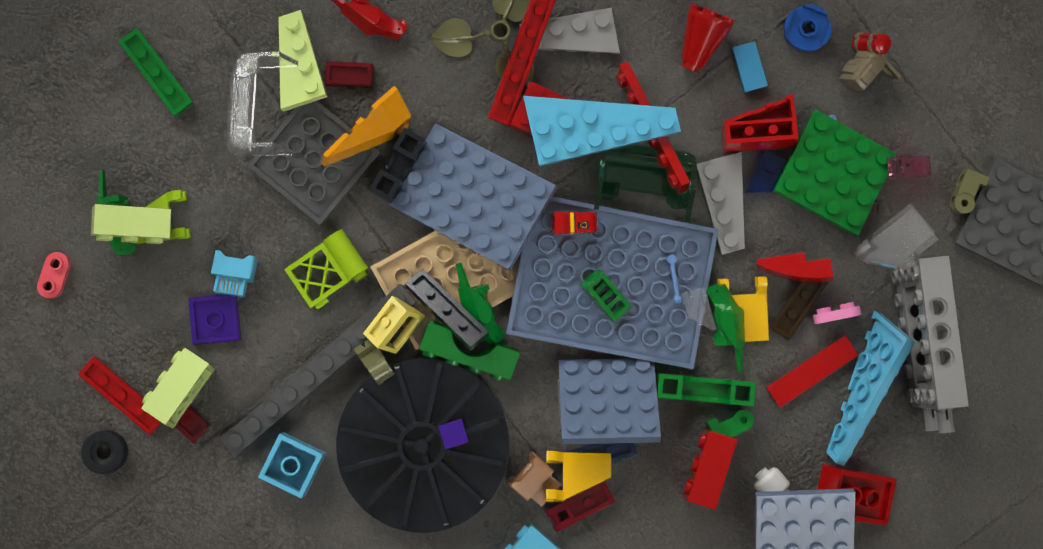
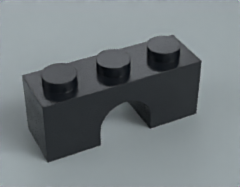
M404 128L393 147L390 160L383 170L380 169L369 188L370 192L392 204L427 144L426 140Z

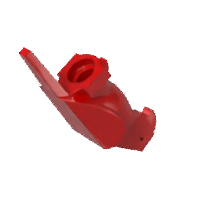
M332 0L341 9V13L365 35H380L399 40L407 30V23L403 19L398 21L390 18L381 8L371 4L369 0H352L351 3L344 0Z

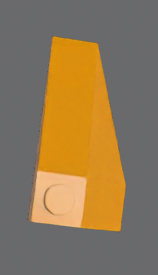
M395 86L372 105L373 109L366 119L360 117L356 121L350 135L344 133L323 154L321 164L324 167L390 141L398 134L401 135L404 128H410L411 114Z

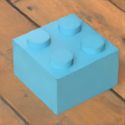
M285 432L279 433L258 478L302 499L307 495L325 458L326 452Z

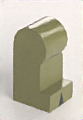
M968 168L962 170L949 202L950 210L957 215L971 212L975 207L974 197L978 188L987 186L990 177Z
M369 339L354 349L378 385L395 375L382 350L378 349Z

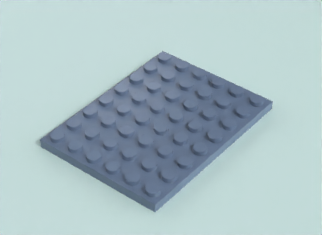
M552 197L521 251L506 334L694 369L706 302V290L710 280L718 229ZM554 212H597L598 232L553 236L552 214ZM669 255H675L677 259L674 264L679 295L682 297V303L675 304L673 301L675 294L670 264L666 261ZM597 269L605 273L632 306L616 322H613L580 286ZM601 281L595 284L592 288L594 289ZM605 287L598 293V296L600 297L608 288ZM612 294L604 303L607 304L614 295ZM618 301L610 310L613 312L621 302Z

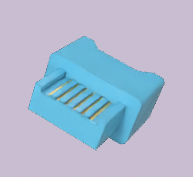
M215 250L211 274L216 277L213 291L218 294L245 298L247 283H254L258 263L257 258L250 255L244 259L227 257L221 251Z

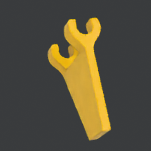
M765 276L755 277V294L732 295L738 306L744 310L745 342L769 341L767 277ZM717 279V284H725L729 290V279Z
M546 452L547 464L563 463V490L546 489V502L564 501L611 478V453Z

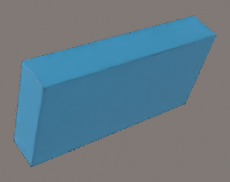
M755 41L732 47V54L744 94L767 88L768 84Z

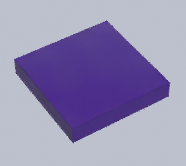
M222 294L188 298L193 345L241 341L237 296Z

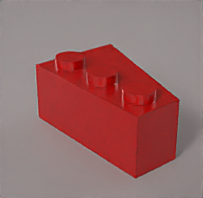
M793 94L777 102L768 103L757 110H751L724 121L721 129L723 153L794 148L799 138Z
M707 429L705 434L701 433L697 445L700 449L697 457L694 456L692 460L691 474L683 489V497L687 501L716 510L737 439Z

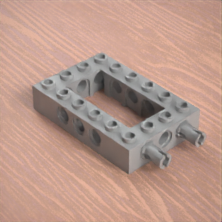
M949 256L917 259L894 266V270L891 273L892 282L894 285L896 284L897 288L894 300L896 308H899L900 318L897 321L898 328L915 341L910 354L906 357V365H904V376L909 382L907 400L911 403L912 407L923 409L925 431L939 430V433L955 432L953 408L969 405ZM933 301L939 306V311L936 315L934 314ZM912 305L917 306L919 309V314L916 318L910 313ZM936 326L942 330V337L939 340L937 338ZM916 328L922 332V338L919 341H916L913 337V332ZM940 351H942L946 357L945 362L942 365L940 361ZM919 352L925 356V361L922 365L918 364L916 360Z

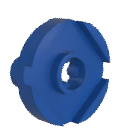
M806 4L795 8L789 13L784 22L785 41L792 48L800 52L817 51L826 44L832 33V25L827 17L828 14L821 7L813 4ZM807 23H810L811 29L814 30L813 33H804L802 25L805 26Z

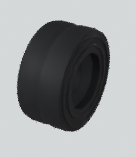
M110 430L91 434L86 438L81 448V458L84 465L90 471L97 474H108L117 471L124 465L128 456V446L125 439L117 432ZM103 445L108 446L111 450V454L107 459H103L99 455V449Z

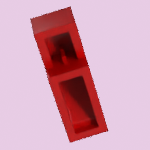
M805 252L757 259L758 269L784 279L801 282L833 281L831 258L806 262Z

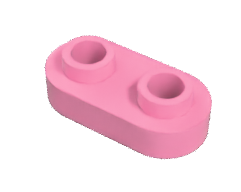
M854 302L841 304L840 310L831 311V307L816 309L817 314L813 315L814 324H820L862 314L860 305L855 306Z

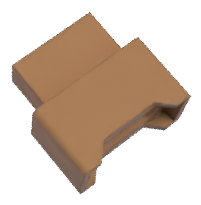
M531 452L529 463L517 476L509 477L506 480L507 484L526 501L532 498L541 507L546 503V489L557 490L562 485L552 476L554 470L535 452Z

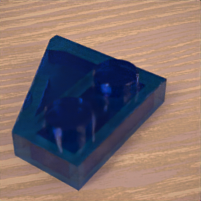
M764 150L746 193H773L772 191L788 160Z

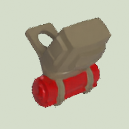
M859 32L854 35L851 47L857 53L853 60H849L845 64L839 80L847 89L864 91L880 71L889 79L901 78V75L884 55L891 47V39L888 35L876 32Z

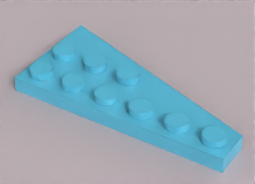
M523 96L540 167L681 133L676 108Z
M877 311L873 312L872 319L875 322L872 331H867L866 333L867 345L865 351L859 354L848 389L851 390L848 402L843 401L841 407L843 411L841 423L835 425L826 451L836 464L845 466L847 460L851 457L855 446L863 436L867 425L875 415L883 397L886 396L895 376L898 375L907 355L910 354L915 343L913 339Z

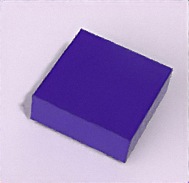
M462 419L438 426L445 450L469 442Z

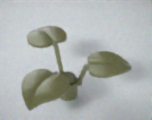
M493 0L492 8L494 12L503 15L502 20L494 22L489 30L470 36V25L463 19L452 18L445 21L432 34L431 40L442 53L455 58L464 57L472 51L470 40L489 36L494 42H502L505 54L499 56L495 63L496 74L501 80L511 50L509 51L507 47L508 41L506 38L510 34V27L506 23V19L508 18L512 22H521L530 0ZM533 64L524 88L528 87L530 81L532 82L534 73Z

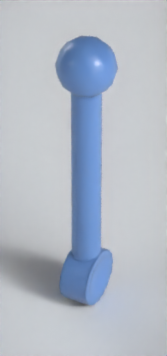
M669 255L666 261L670 264L675 294L673 301L675 304L682 303V297L679 295L674 264L677 259L675 255Z

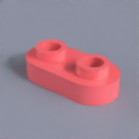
M53 252L47 256L37 284V290L41 296L54 299L62 294L71 268V260L66 254ZM58 259L60 264L55 268L53 263ZM51 282L52 288L48 291L46 284Z

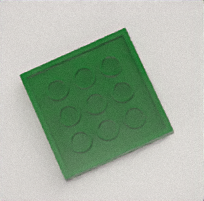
M815 109L812 111L772 192L856 237L859 235L897 154Z

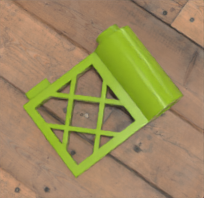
M341 229L327 237L320 245L284 270L309 307H316L318 310L330 302L328 299L330 295L350 281L354 280L357 283L364 279L369 268ZM321 250L327 257L325 267L313 265L315 254ZM300 265L307 266L306 280L298 279L293 270ZM312 268L324 270L322 283L310 281ZM328 271L337 272L342 281L335 286L326 284ZM310 284L322 286L320 296L314 301L308 294Z

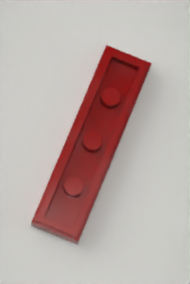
M844 335L765 388L778 408H780L857 357L858 353L846 335Z
M93 356L78 373L82 379L149 436L162 424L161 421L141 409L144 405L142 403L144 397L96 356Z

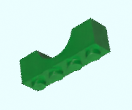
M430 319L426 323L419 343V350H422V354L427 357L436 358V356L446 358L445 362L451 365L458 366L461 363L467 365V369L476 373L485 371L491 373L490 377L503 381L504 378L511 380L520 354L517 348L499 342L479 353L466 352L456 345L452 332L444 324Z
M657 373L656 376L657 398L754 406L756 382Z

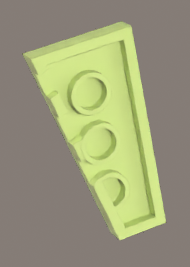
M299 10L279 17L280 107L284 112L326 98L327 93L302 11Z

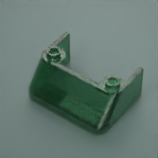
M632 144L601 152L594 209L599 210L601 197L603 199H612L619 195L620 190L666 196L667 204L673 209H685L684 222L689 223L696 194V157L689 152L674 150L690 180L687 192L678 195L676 189L671 188L669 185L668 174L665 168L660 167L657 160L658 154L654 147Z

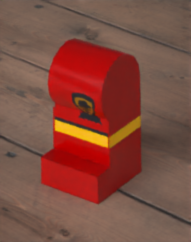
M554 212L552 214L553 236L598 232L597 212Z

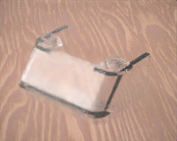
M279 51L246 53L238 59L232 69L226 140V147L230 153L237 156L292 155L293 150L274 142L254 143L253 118L256 75L259 68L298 66L297 60Z
M910 203L853 249L852 255L859 263L895 270L903 268L906 271L917 262L915 258L939 239L935 235V231Z

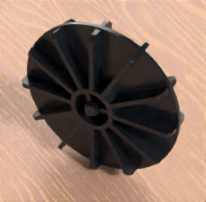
M419 358L394 363L390 366L395 375L380 385L370 376L358 387L346 404L341 415L336 437L339 471L349 493L364 511L378 521L399 530L415 533L446 530L467 521L477 514L491 500L499 488L509 457V432L502 408L490 389L464 368L436 359ZM462 419L469 442L445 450L438 426Z

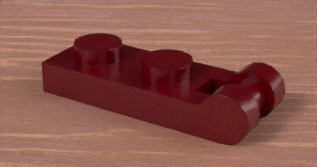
M605 481L546 509L545 513L547 517H551L555 532H559L615 503V500ZM566 510L569 517L562 520L559 512Z

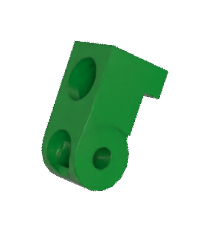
M739 409L735 410L729 418L718 422L717 418L713 417L706 420L705 423L708 430L734 437L750 429L754 424V417L750 411Z

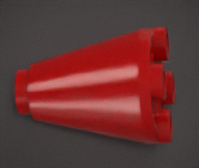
M691 3L687 15L681 66L698 73L700 67H704L730 32L735 20Z

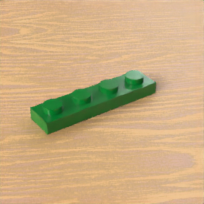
M138 28L118 41L174 117H177L195 104Z

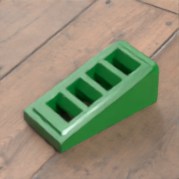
M595 270L580 284L583 290L613 322H616L632 307L601 270ZM601 281L594 289L592 288L595 284ZM607 287L608 289L599 297L598 293ZM613 294L614 297L607 304H605L604 301L607 300ZM620 301L621 304L612 312L610 309Z

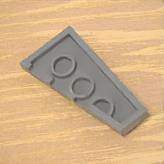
M612 8L550 18L538 50H565L566 52L580 51L620 55Z
M742 152L696 164L695 167L712 227L718 229L716 241L720 255L745 249Z

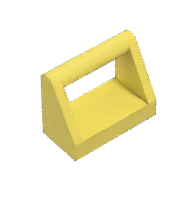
M391 296L363 334L378 349L397 354L425 318V315L399 298ZM408 316L413 317L396 340L390 343L389 341Z

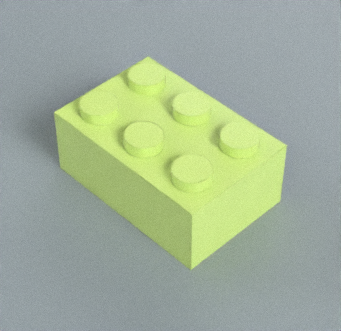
M95 204L92 207L91 236H96L97 241H111L113 237H121V242L136 243L139 238L146 239L147 244H161L163 240L170 238L171 209Z
M186 348L182 352L179 350L171 360L173 364L170 369L161 373L157 379L158 385L153 392L149 391L142 400L144 405L141 409L171 428L175 427L215 370L209 363Z

